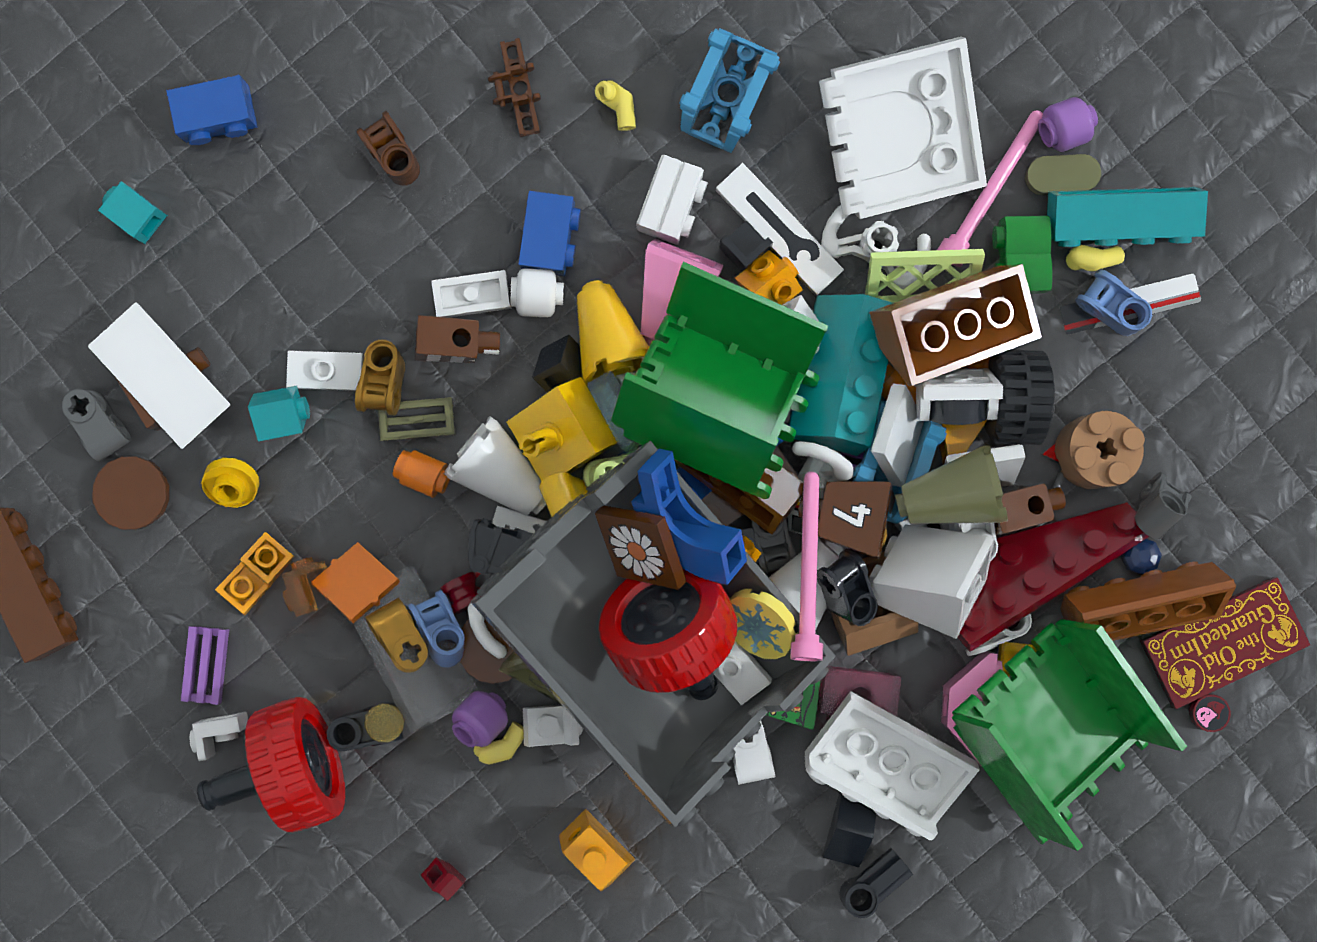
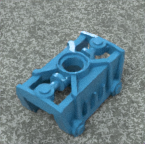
M719 28V30L715 29L714 32L711 31L707 42H709L708 46L710 49L690 93L686 92L680 99L679 104L682 110L680 128L681 131L699 140L732 153L740 136L745 137L749 133L752 126L749 119L769 73L773 74L774 71H777L780 57L772 50L765 49ZM732 42L738 45V62L736 66L731 65L726 74L723 59ZM758 54L762 55L754 75L744 80L747 72L744 70L745 65L751 63ZM733 84L738 89L739 96L733 102H724L718 96L720 86ZM712 106L709 112L713 116L711 122L704 124L699 131L692 129L699 112ZM730 112L733 121L725 143L719 140L720 130L718 124L720 120H726Z
M880 401L871 447L865 450L862 462L855 467L853 482H889L871 452L886 401ZM930 420L924 421L905 483L929 472L936 447L945 440L947 435L946 428L942 427L941 424ZM893 486L894 495L901 494L902 488ZM895 500L891 514L888 512L887 521L898 524L906 517H900Z

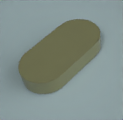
M1086 154L1042 156L1035 159L1025 172V183L1029 190L1042 196L1048 195V191L1091 190L1098 184L1101 178V167L1098 161Z

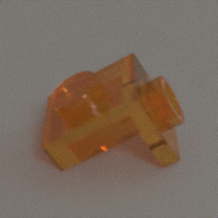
M309 557L291 563L292 571L282 574L286 590H283V598L290 612L294 611L296 617L318 611L307 575L326 569L325 561L314 563L313 558Z

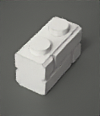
M661 155L637 220L636 230L678 245L681 236L688 238L695 220L694 216L689 215L693 202L701 203L708 182L702 180L704 170L667 155Z

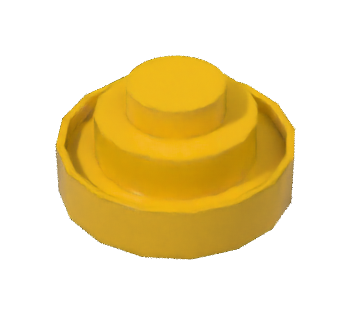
M221 458L214 460L206 467L201 481L202 490L216 504L238 508L246 506L254 500L259 487V476L254 468L246 462L235 458Z

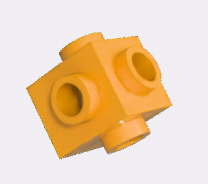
M770 250L754 260L746 270L735 277L740 287L781 305L793 299L803 290L795 278L799 272L794 264L785 256L780 259Z

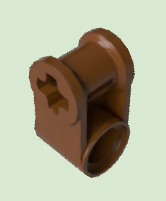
M387 110L382 113L381 119L364 130L362 128L355 130L373 158L377 159L394 183L409 185L418 178L420 174L418 160L404 141L405 137ZM400 158L409 159V163L404 170H392L396 160Z

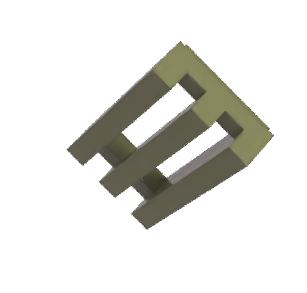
M453 398L400 402L399 410L444 407L445 413L387 418V411L378 410L380 441L456 435ZM446 421V427L388 432V426Z

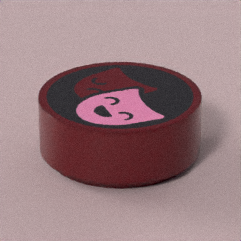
M1209 693L1191 703L1189 716L1197 728L1207 732H1217L1225 728L1229 723L1231 711L1228 703L1222 697Z

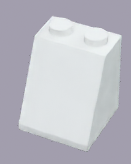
M905 524L898 537L893 535L890 538L884 556L887 558L883 565L877 564L870 575L869 580L874 596L877 599V605L957 639L987 580L994 538L985 535Z

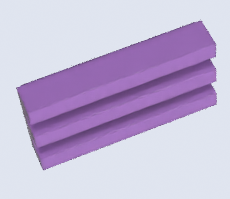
M189 626L181 701H194L196 703H211L215 705L222 703L229 629ZM199 635H203L197 693H193ZM212 636H218L212 695L206 694Z

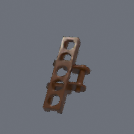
M520 38L511 42H500L506 72L500 74L499 72H494L492 76L488 77V82L494 83L497 94L493 104L505 107L507 103H513L520 137L538 134L540 129L534 103L540 101L541 96L539 93H534L532 96L527 74L535 69L534 64H525ZM508 48H517L518 57L516 59L508 58ZM508 80L511 91L510 95L504 94L502 81ZM518 82H523L527 85V91L522 95L516 94L513 90L514 85ZM529 104L530 110L528 112H520L519 106ZM524 118H532L533 129L524 130L522 123Z

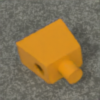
M586 808L559 834L562 853L600 891L609 887L635 861V858Z

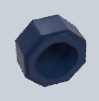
M1145 539L1121 554V559L1127 570L1143 575L1158 568L1162 554L1156 542Z

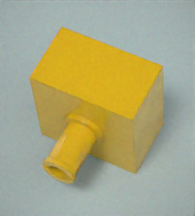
M582 377L555 387L507 421L509 428L519 443V449L524 451L522 454L528 458L541 482L546 477L558 472H568L571 474L620 442Z

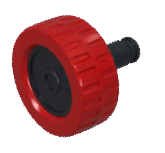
M683 569L686 582L679 590L626 579L605 603L599 621V637L613 665L629 684L634 685L638 689L654 693H666L687 688L691 696L696 700L711 698L719 687V682L713 672L730 653L735 643L738 628L737 615L721 583L703 579Z
M295 697L254 712L249 717L245 729V749L248 765L215 776L210 781H201L197 786V796L201 806L205 810L211 811L216 806H225L258 794L264 809L272 821L280 829L292 833L320 825L338 817L343 811L345 804V782L338 751L327 740L328 726L315 705L306 698Z

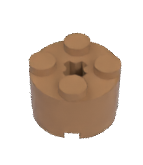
M1112 411L1095 412L1079 417L1063 427L1056 440V459L1059 461L1064 477L1078 487L1098 489L1126 483L1139 469L1143 459L1145 438L1143 432L1122 414Z

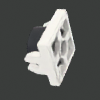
M988 368L956 369L914 385L916 387V414L919 417V421L930 420L940 424L968 425L980 423L986 419L997 420L999 399H1003V385Z

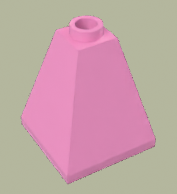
M658 239L648 243L645 254L641 334L645 336L644 339L648 345L655 340L654 336L664 316L669 315L666 313L683 261L717 277L723 269V264Z

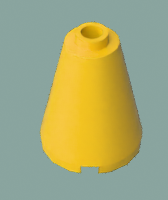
M600 280L585 284L582 287V291L577 295L582 378L587 386L592 382L593 388L600 389L606 387L612 375L615 378L616 375L634 372L641 368L640 364L649 345L612 285L603 283Z

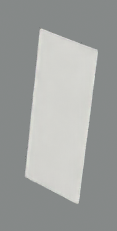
M137 302L88 345L89 349L181 449L188 445L230 406V403Z

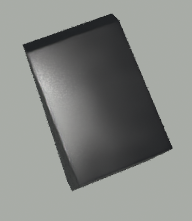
M839 792L822 857L859 868L874 838L876 813L873 809L860 802H852Z

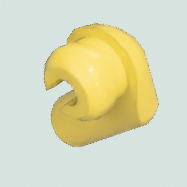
M599 82L595 87V96L603 104L616 111L618 130L628 131L635 129L636 123L632 94L616 82Z
M1080 245L1071 248L1070 253L1066 256V263L1069 268L1075 271L1081 269L1097 271L1122 263L1125 253L1120 246L1099 249Z
M512 722L502 740L492 741L491 744L485 747L475 746L474 754L479 757L480 762L488 765L511 759L524 739L523 726Z

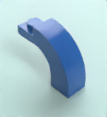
M658 449L637 471L638 482L642 491L631 501L634 511L665 516L683 569L703 579L728 585L747 562L741 529L711 522L698 514L682 494L673 451Z

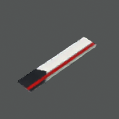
M1194 274L1130 289L1150 304L1152 314L1201 301ZM1077 303L1060 307L1065 332L1068 335L1106 325L1098 318L1085 312ZM1125 308L1123 311L1125 320L1138 317L1137 313L1130 308Z

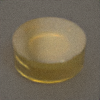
M382 703L375 705L368 711L364 725L366 732L372 739L378 742H390L401 734L404 727V719L398 708L391 704Z

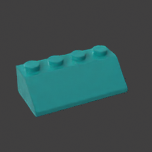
M865 294L818 295L816 297L813 313L819 322L828 325V328L819 345L820 349L814 355L808 370L819 375L818 384L816 387H809L801 383L796 394L809 402L807 410L804 413H800L791 409L788 426L796 430L794 439L816 443L854 456H858L871 447L888 359L879 348L870 311L890 305L893 302Z

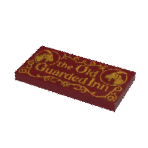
M1272 577L1232 596L1221 617L1164 629L1140 640L1168 701L1174 709L1189 704L1310 646L1278 577Z

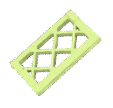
M984 250L872 252L870 254L865 295L895 303L915 296L911 294L923 285L930 290L937 288L930 280L944 270H947L955 277L947 284L982 272L985 257ZM970 263L969 268L962 273H959L951 266L952 264ZM915 265H936L924 275L914 267ZM882 266H899L887 276L881 272ZM909 271L917 280L902 290L893 281ZM888 286L897 295L878 296V292Z

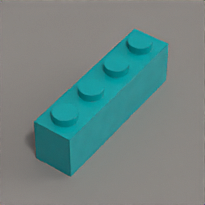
M1198 187L1048 191L1047 216H1050L1051 239L1058 241V246L1062 247L1080 246L1081 240H1095V245L1101 246L1117 245L1118 239H1132L1131 243L1140 245L1154 244L1155 238H1169L1168 242L1191 243L1192 237H1205L1208 191Z

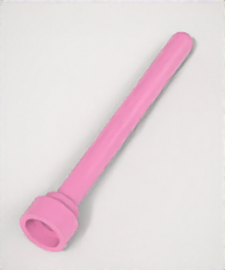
M1036 110L1029 115L956 234H951L949 238H944L937 250H962L970 247L968 241L1036 134L1039 120L1042 119L1043 115L1041 111ZM952 264V265H953V266H956V267H961L963 264Z
M815 472L806 473L803 482L799 634L795 635V642H791L790 655L791 660L810 662L823 660V643H819V635H815L819 476Z

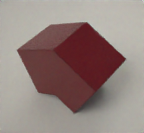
M437 857L421 874L431 890L439 893L446 901L457 892L466 880L450 863Z

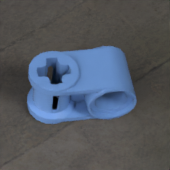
M1102 269L1097 270L1094 275L1096 279L1085 294L1078 295L1075 300L1085 312L1098 318L1120 335L1129 336L1145 328L1152 318V309L1146 300L1127 288L1116 276ZM1104 290V292L1101 294V296L1097 299V297H1098V295L1101 293V291ZM1125 308H1130L1137 313L1138 322L1136 325H1131L1125 321L1123 317Z
M443 591L435 592V597L418 605H413L412 603L406 605V609L411 615L416 629L426 643L428 652L435 664L441 667H452L459 663L463 657L465 637ZM442 640H451L457 646L453 650L444 651L437 644Z

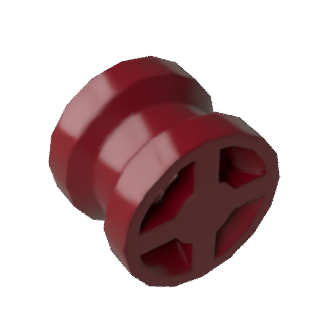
M474 572L459 576L440 587V590L448 596L454 615L467 611L471 600L476 595H479L475 584L477 577Z

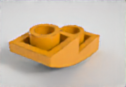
M265 532L240 558L241 562L215 591L245 616L281 575L294 556Z

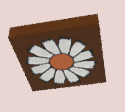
M605 505L595 512L617 577L677 590L684 585L686 578L665 516Z

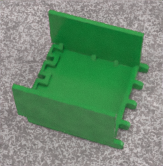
M683 261L666 313L669 315L664 316L654 336L655 340L651 342L640 364L641 368L637 370L635 375L626 373L610 422L624 429L622 436L641 445L651 441L657 449L673 451L674 460L759 498L768 499L772 488L768 484L761 482L760 479L765 468L778 472L784 464L780 457L773 454L779 441L777 438L787 442H791L795 438L796 430L784 424L790 409L800 413H804L807 410L809 402L796 394L801 383L809 387H816L818 384L819 375L808 370L828 325Z
M1060 619L1055 625L1052 623L1047 625L1031 640L1032 645L1037 650L1036 652L1030 646L1025 645L1004 664L1010 676L1008 677L1004 671L999 669L977 689L983 701H980L975 695L971 694L952 712V719L956 723L953 727L1034 838L1042 845L1046 841L1052 840L1078 851L1083 845L1066 823L1073 817L1067 806L1084 790L1094 797L1099 792L1094 781L1110 765L1117 772L1125 768V764L1120 756L1133 744L1141 750L1145 749L1149 743L1181 752L1187 745L1102 625Z

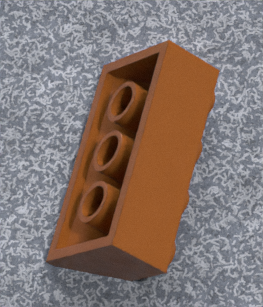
M1023 264L996 266L870 311L880 350L908 386H914L1042 337Z
M1188 562L1172 571L1162 573L1161 570H1152L1136 579L1126 581L1125 578H1116L1106 582L1104 586L1089 588L1088 586L1076 587L1064 595L1060 610L1064 620L1102 625L1111 640L1115 641L1221 617L1236 588V584L1229 575L1213 562L1204 564Z

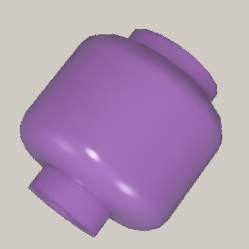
M1072 97L1050 105L1044 110L1042 119L1038 123L1039 134L1047 147H1053L1054 150L1065 152L1091 141L1094 135V126L1098 124V117L1093 106L1087 105L1080 98Z
M483 691L472 692L452 714V730L457 739L468 747H485L491 744L508 723V716L505 711L506 704L503 699L493 692L489 694Z

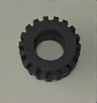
M1007 350L991 356L988 369L1003 385V399H999L997 420H987L985 423V429L990 442L1000 445H1041L1051 427L1055 398L1053 370L1047 354L1041 350Z

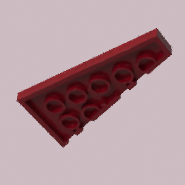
M1126 502L997 538L998 551L996 556L990 561L987 580L957 638L969 652L973 651L1148 538L1149 536L1139 528L1135 521L1137 512Z

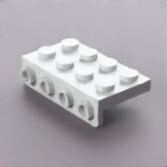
M851 691L805 751V768L815 782L831 786L840 791L848 800L860 802L873 809L881 818L891 819L904 826L911 834L918 837L923 836L928 840H933L938 834L936 823L980 770L976 760Z

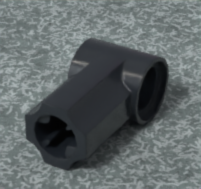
M889 848L858 876L850 878L842 884L839 892L840 900L854 917L867 918L874 914L879 903L908 880L913 873L892 848ZM855 890H867L868 896L864 904L860 906L850 904L851 894Z

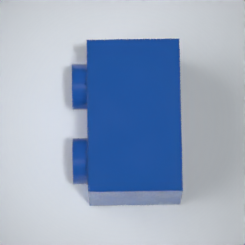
M240 75L166 90L175 134L184 142H189L190 145L207 144L212 141L211 137L221 135L231 138L246 135L248 133L247 130L258 128L249 85Z
M529 191L519 257L521 269H547L554 271L557 276H565L566 267H573L576 245L570 244L572 230L578 231L581 209L575 208L574 197Z

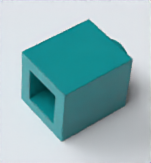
M122 181L106 192L102 199L103 205L98 210L133 238L146 244L168 216Z
M297 386L253 394L248 405L258 441L302 433L306 420L310 418L308 401L306 397H300Z

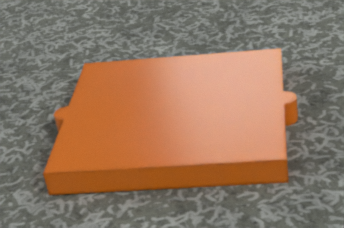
M357 542L341 557L332 559L331 565L311 583L346 618L355 623L370 608L379 606L380 600L396 587L400 581Z

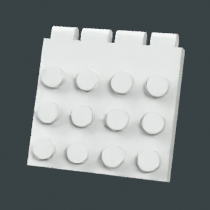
M957 37L830 69L832 77L819 81L823 107H837L838 110L825 115L830 145L844 144V148L832 151L837 182L850 181L849 185L838 188L842 214L856 213L859 219L987 186L966 38Z

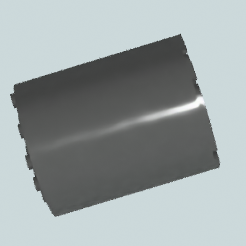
M649 441L623 459L625 464L620 463L612 470L606 471L586 488L588 492L585 495L581 494L572 502L570 501L542 525L499 566L503 570L500 574L497 572L485 581L477 591L479 595H476L471 600V604L670 826L676 827L677 825H684L694 816L697 811L695 805L704 796H711L724 783L722 777L730 769L727 763L735 755L734 748L742 739H749L760 729L762 724L759 721L768 712H788L794 709L804 697L801 693L810 684L813 685L826 676L829 671L827 665L836 655L820 637L819 643H823L822 661L791 660V649L786 656L778 659H763L751 654L771 676L772 680L771 684L743 705L734 698L719 680V687L711 698L696 700L691 696L687 688L673 692L654 693L638 689L623 678L611 662L601 643L599 621L605 603L627 578L617 577L595 512L604 505L634 511L631 501L642 491L638 482L637 471L658 450ZM677 472L682 494L689 505L707 520L723 525ZM745 551L747 562L728 585L721 584L729 599L734 593L743 589H752L750 593L758 595L761 591L771 594L791 612L796 622L793 628L795 633L798 632L799 634V612Z

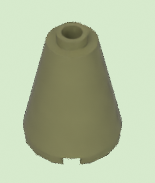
M990 445L979 447L901 485L902 493L895 495L900 517L908 516L910 524L1001 523L1008 521L1006 507H1003L1002 503L1003 492Z

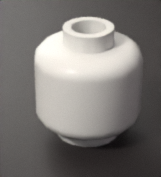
M523 268L518 272L517 277H511L510 307H516V311L520 316L551 317L555 312V305H563L564 283L556 282V275L552 270Z

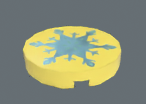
M743 589L734 593L730 601L737 615L738 628L735 639L737 644L749 653L763 659H778L786 656L791 649V642H795V635L798 634V632L795 633L793 628L796 625L794 617L787 607L774 596L763 591L759 595L750 593L752 589Z

